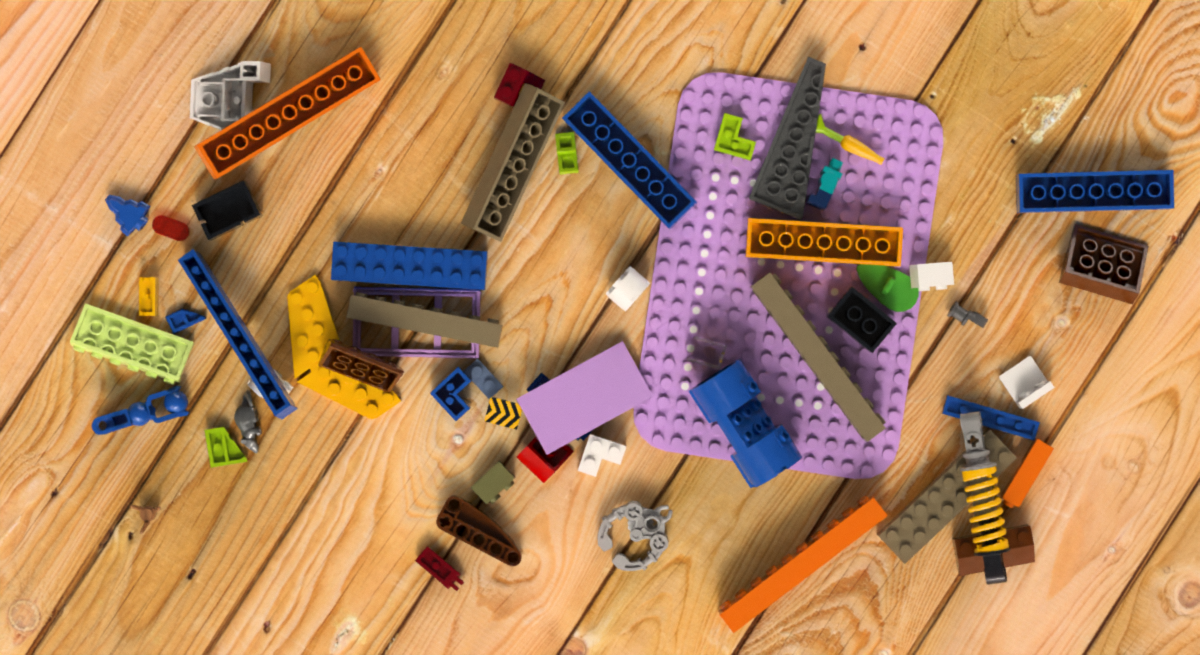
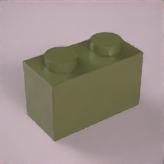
M499 461L471 488L486 504L489 502L493 504L501 497L498 494L501 490L505 489L507 491L514 484L512 480L515 476Z

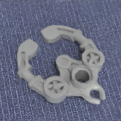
M630 501L626 505L614 508L612 513L602 517L603 521L598 531V545L603 551L613 547L612 538L607 532L613 526L611 522L616 518L621 520L623 517H626L629 521H635V525L630 531L631 540L638 542L643 539H650L649 545L652 550L647 552L648 556L645 559L641 560V558H638L636 561H630L626 555L617 553L612 562L618 569L624 571H637L641 569L645 571L649 564L658 561L662 552L668 547L669 539L665 534V523L670 520L673 511L669 510L667 516L663 517L661 511L668 510V505H661L653 510L643 507L638 501ZM649 519H655L657 521V524L652 526L649 525L647 521Z

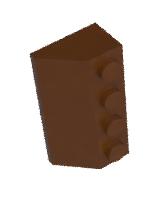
M1026 524L1005 528L1007 532L1001 537L1008 540L1011 549L1008 552L1002 553L1005 568L1035 562L1031 526ZM980 533L952 538L959 576L985 572L983 556H974L973 553L977 545L982 544L973 543V538L980 537Z

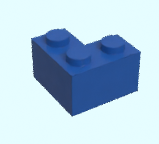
M457 367L430 392L455 421L460 419L471 408L458 394L472 381L460 367Z

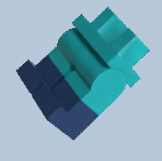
M832 158L828 167L824 166L820 172L822 176L818 180L819 187L816 194L811 193L806 204L822 211L826 209L837 182L842 177L843 173L839 171L843 162Z

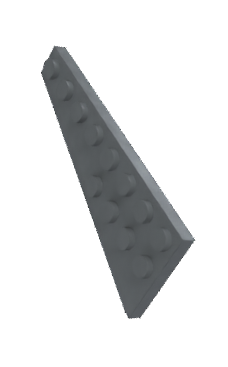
M810 57L806 60L749 197L754 202L801 221L804 214L826 70L825 63Z

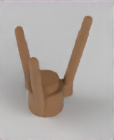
M130 505V508L140 511V517L144 521L140 534L145 532L150 521L155 519L161 507L146 506L143 508L142 506Z

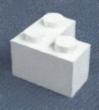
M590 434L578 471L596 477L602 459L620 465L626 445Z

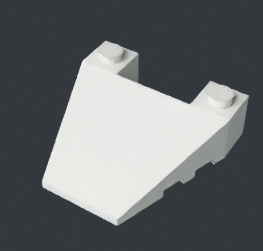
M242 61L237 65L223 68L215 73L212 72L192 79L190 118L222 130L252 112L253 83H270L271 64L261 61Z

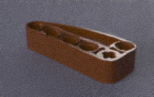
M456 495L446 500L436 520L439 529L509 566H517L521 562L522 553L514 541L486 513ZM450 500H458L459 508L451 509L449 506ZM448 517V521L451 523L450 525L446 524L445 526H443L441 524L442 521H440V519ZM460 525L466 526L467 534H458L457 527ZM477 534L483 535L484 543H475L474 536ZM494 543L500 544L501 552H492L491 545ZM511 552L517 553L518 561H509L508 554Z

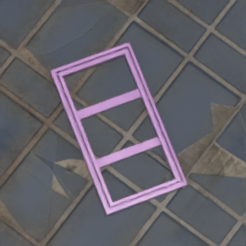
M354 287L353 289L354 296L356 292L367 295H392V303L394 300L400 301V295L435 296V308L442 309V296L472 297V315L480 316V290ZM353 319V346L367 354L372 353L377 356L479 358V344L471 342V350H441V336L434 335V350L399 349V328L396 327L391 329V349L361 348V320Z

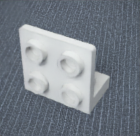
M1028 356L999 376V379L1020 409H1024L1055 388L1051 381H1047L1031 356Z

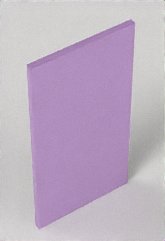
M622 341L516 400L546 455L650 399L653 395Z

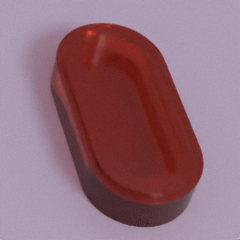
M157 216L152 222L153 230L165 237L184 241L190 235V228L186 223L167 216Z

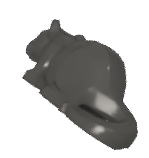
M247 390L244 393L242 404L235 411L234 420L241 430L243 437L240 442L257 454L259 445L255 437L262 434L260 426L256 427V422L259 418L256 406H253L251 390Z

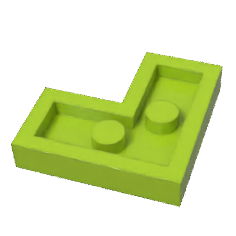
M724 113L714 151L751 161L756 142L738 137L743 118Z

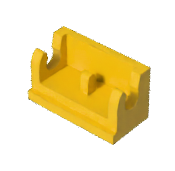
M139 277V316H158L159 278Z

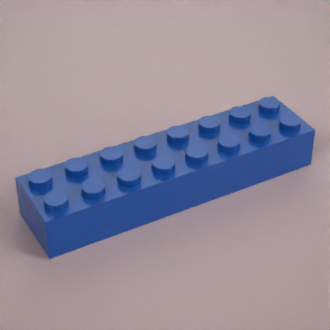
M590 91L562 117L578 136L669 229H672L697 204L695 199Z
M1147 170L1017 174V213L1174 209V171Z
M333 242L331 280L486 290L488 252Z

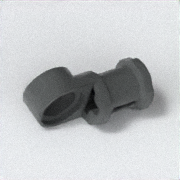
M957 301L952 305L947 314L948 317L952 316L960 321L963 326L968 320H971L984 328L988 322V319L977 312L968 311L959 306Z

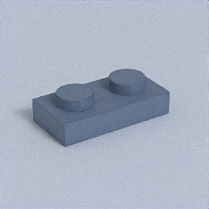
M478 358L464 370V373L488 399L504 387Z

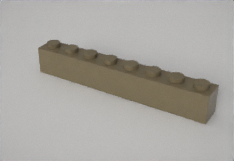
M356 292L355 296L351 295L346 318L499 347L503 325L499 324V320L488 318V322L480 321V316L469 315V318L461 317L462 313L450 311V314L442 313L443 309L431 307V311L423 309L424 305L414 303L412 307L405 306V302L394 300L393 303L386 302V298L379 296L369 299L367 294Z

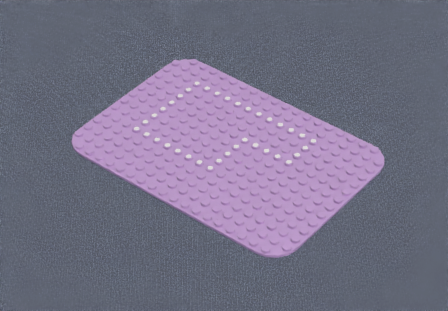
M723 72L703 74L693 79L683 90L677 108L668 173L695 199L697 204L672 229H669L662 221L660 223L639 371L653 397L633 407L636 428L640 436L655 448L668 452L733 461L730 456L736 452L717 421L713 423L707 421L689 393V390L732 362L741 359L761 391L756 395V398L761 402L766 414L772 419L774 426L783 425L802 455V458L788 469L851 479L872 478L883 473L891 465L899 448L922 291H919L917 302L911 309L904 312H895L880 303L863 285L856 269L859 264L745 257L748 218L801 221L749 199L797 83ZM823 87L819 114H822L825 126L842 136L850 135L885 159L882 165L872 160L844 150L839 142L822 133H816L806 201L811 193L816 194L819 187L818 180L822 176L820 172L824 166L828 167L832 158L843 162L839 171L843 174L837 182L824 211L806 204L805 201L802 221L902 227L901 266L887 267L910 276L909 265L926 264L943 149V128L936 114L921 103L907 99ZM724 113L743 118L738 137L756 142L751 161L714 151ZM767 273L778 276L782 282L779 285L783 291L787 289L793 297L792 303L795 306L799 305L805 313L803 315L806 321L810 320L815 326V334L822 336L828 344L826 346L829 352L833 351L839 358L838 365L848 370L851 375L849 377L852 383L856 382L863 391L860 393L862 397L868 398L873 404V412L880 414L886 423L883 425L886 429L870 441L865 442L751 290L750 286ZM850 287L855 288L897 323L873 353L868 352L826 317Z

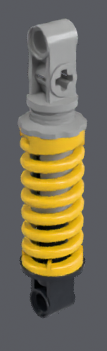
M980 411L960 414V423L966 453L963 454L966 465L961 467L960 471H962L963 481L970 483V486L964 488L965 492H971L972 495L966 498L968 503L973 502V506L968 508V512L974 513V517H971L969 521L970 523H979V526L971 528L972 533H980L981 535L980 537L973 538V543H982L977 545L973 553L974 556H983L987 585L1007 582V574L1002 553L1008 552L1011 549L1008 540L1001 537L1006 534V529L999 527L1005 523V519L998 517L1003 513V508L997 506L1002 500L1000 497L995 496L1000 492V488L993 486L998 482V478L991 475L997 471V463L990 462V450L985 449ZM973 435L976 439H979V442L976 443V446L973 442H970V439L973 438Z

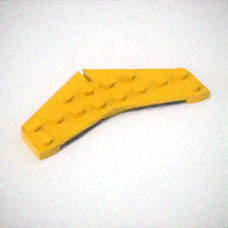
M314 275L289 292L287 302L294 379L307 370H311V373L297 381L299 384L368 419L378 418L401 402L393 390L388 393L319 366L318 363L329 339L339 340L322 284L318 277Z

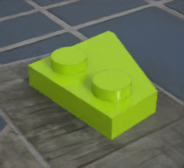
M224 427L204 430L210 468L247 462V458Z

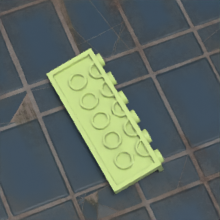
M86 303L70 340V344L75 351L84 353V351L92 353L91 356L97 359H102L103 357L110 359L109 362L120 366V364L127 365V369L134 372L144 371L146 376L154 379L158 376L163 378L165 383L171 385L175 383L180 384L181 375L194 345L193 341Z

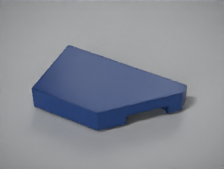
M181 309L166 316V319L173 334H176L205 320L206 317L186 309Z

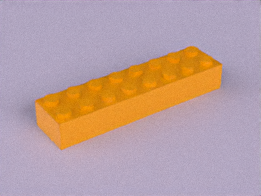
M748 218L745 257L899 267L901 266L903 228Z

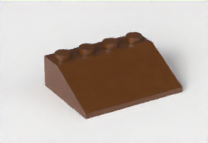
M1075 224L1063 262L1059 283L1133 305L1140 293L1149 246Z
M329 339L318 363L321 367L388 393L391 392L404 373L403 369L393 361L379 359L375 354L364 353L359 348L344 345L337 339Z

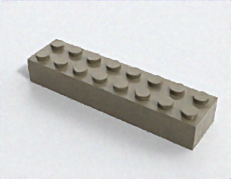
M524 84L461 224L502 242L563 109L564 101L537 87Z
M987 429L983 433L985 449L990 450V462L997 463V471L991 475L998 477L1017 457L991 430ZM977 439V440L974 442V445H975V446H976V443L979 442V439ZM966 450L877 533L878 537L904 564L969 504L966 498L972 495L971 492H965L964 488L970 486V483L963 481L962 471H960V468L966 465L965 458H963Z

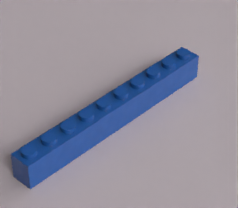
M193 249L178 259L273 414L282 420L298 408L201 253Z

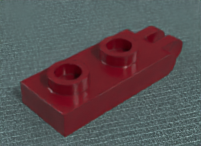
M429 546L415 560L447 589L452 587L458 591L459 587L454 584L455 581L460 585L464 584V581L459 578L461 574Z

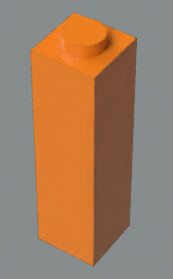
M1035 438V441L1033 440L1000 495V498L1004 499L1003 504L1010 508H1013V506L1020 507L1054 450L1053 447L1038 438Z

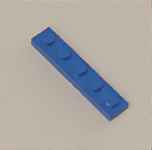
M946 396L941 414L960 419V414L980 411L982 426L1035 441L1040 422L952 396Z

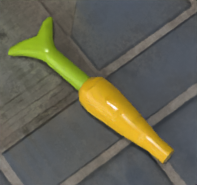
M819 114L816 133H822L839 142L841 147L850 153L882 165L885 158L876 154L856 138L850 135L842 136L827 128L823 122L822 114Z

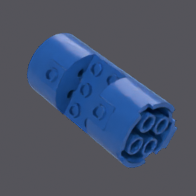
M738 359L689 390V393L709 423L717 421L736 451L730 457L749 487L756 488L778 476L785 469L793 466L802 458V455L783 425H773L772 419L766 414L761 402L756 398V395L761 392L757 383L753 380L741 359Z

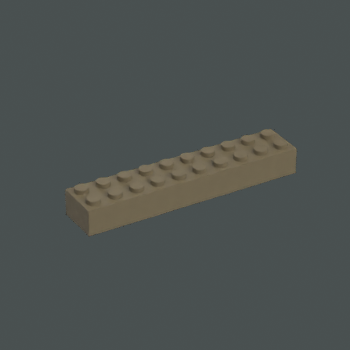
M767 273L750 286L751 290L865 442L870 441L886 429L883 425L886 423L880 414L873 412V404L868 398L862 397L860 393L863 391L856 382L852 383L849 377L851 375L848 370L838 365L839 358L833 351L829 352L826 346L828 344L824 338L815 334V326L810 320L806 321L803 315L805 313L799 305L795 306L792 303L793 297L787 289L783 291L779 285L782 282L778 276Z

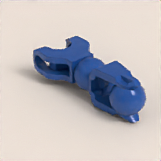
M176 385L168 390L149 395L145 403L135 402L128 409L95 418L92 422V430L98 435H103L133 425L143 426L149 420L161 423L177 417L187 416L190 413L186 410L188 398L186 394L180 391L182 386ZM165 396L164 407L171 414L157 418L155 414L156 408L152 405V400ZM101 421H105L107 424L105 430L99 428Z

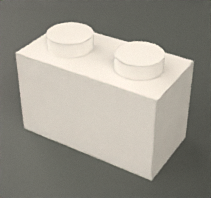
M952 262L909 265L911 288H918V292L930 291V287L936 286V290L947 289V285H954Z

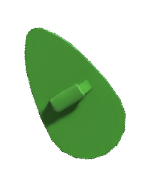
M863 264L857 266V273L863 285L888 309L895 312H904L916 304L919 292L918 288H911L910 276L887 266Z

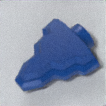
M108 195L105 199L108 208L115 214V221L121 226L120 230L127 237L135 229L138 231L142 230L149 219L145 215L150 205L145 202H136L133 199L125 201L120 196Z

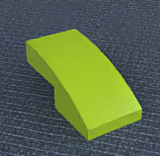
M574 132L555 134L560 175L579 173Z

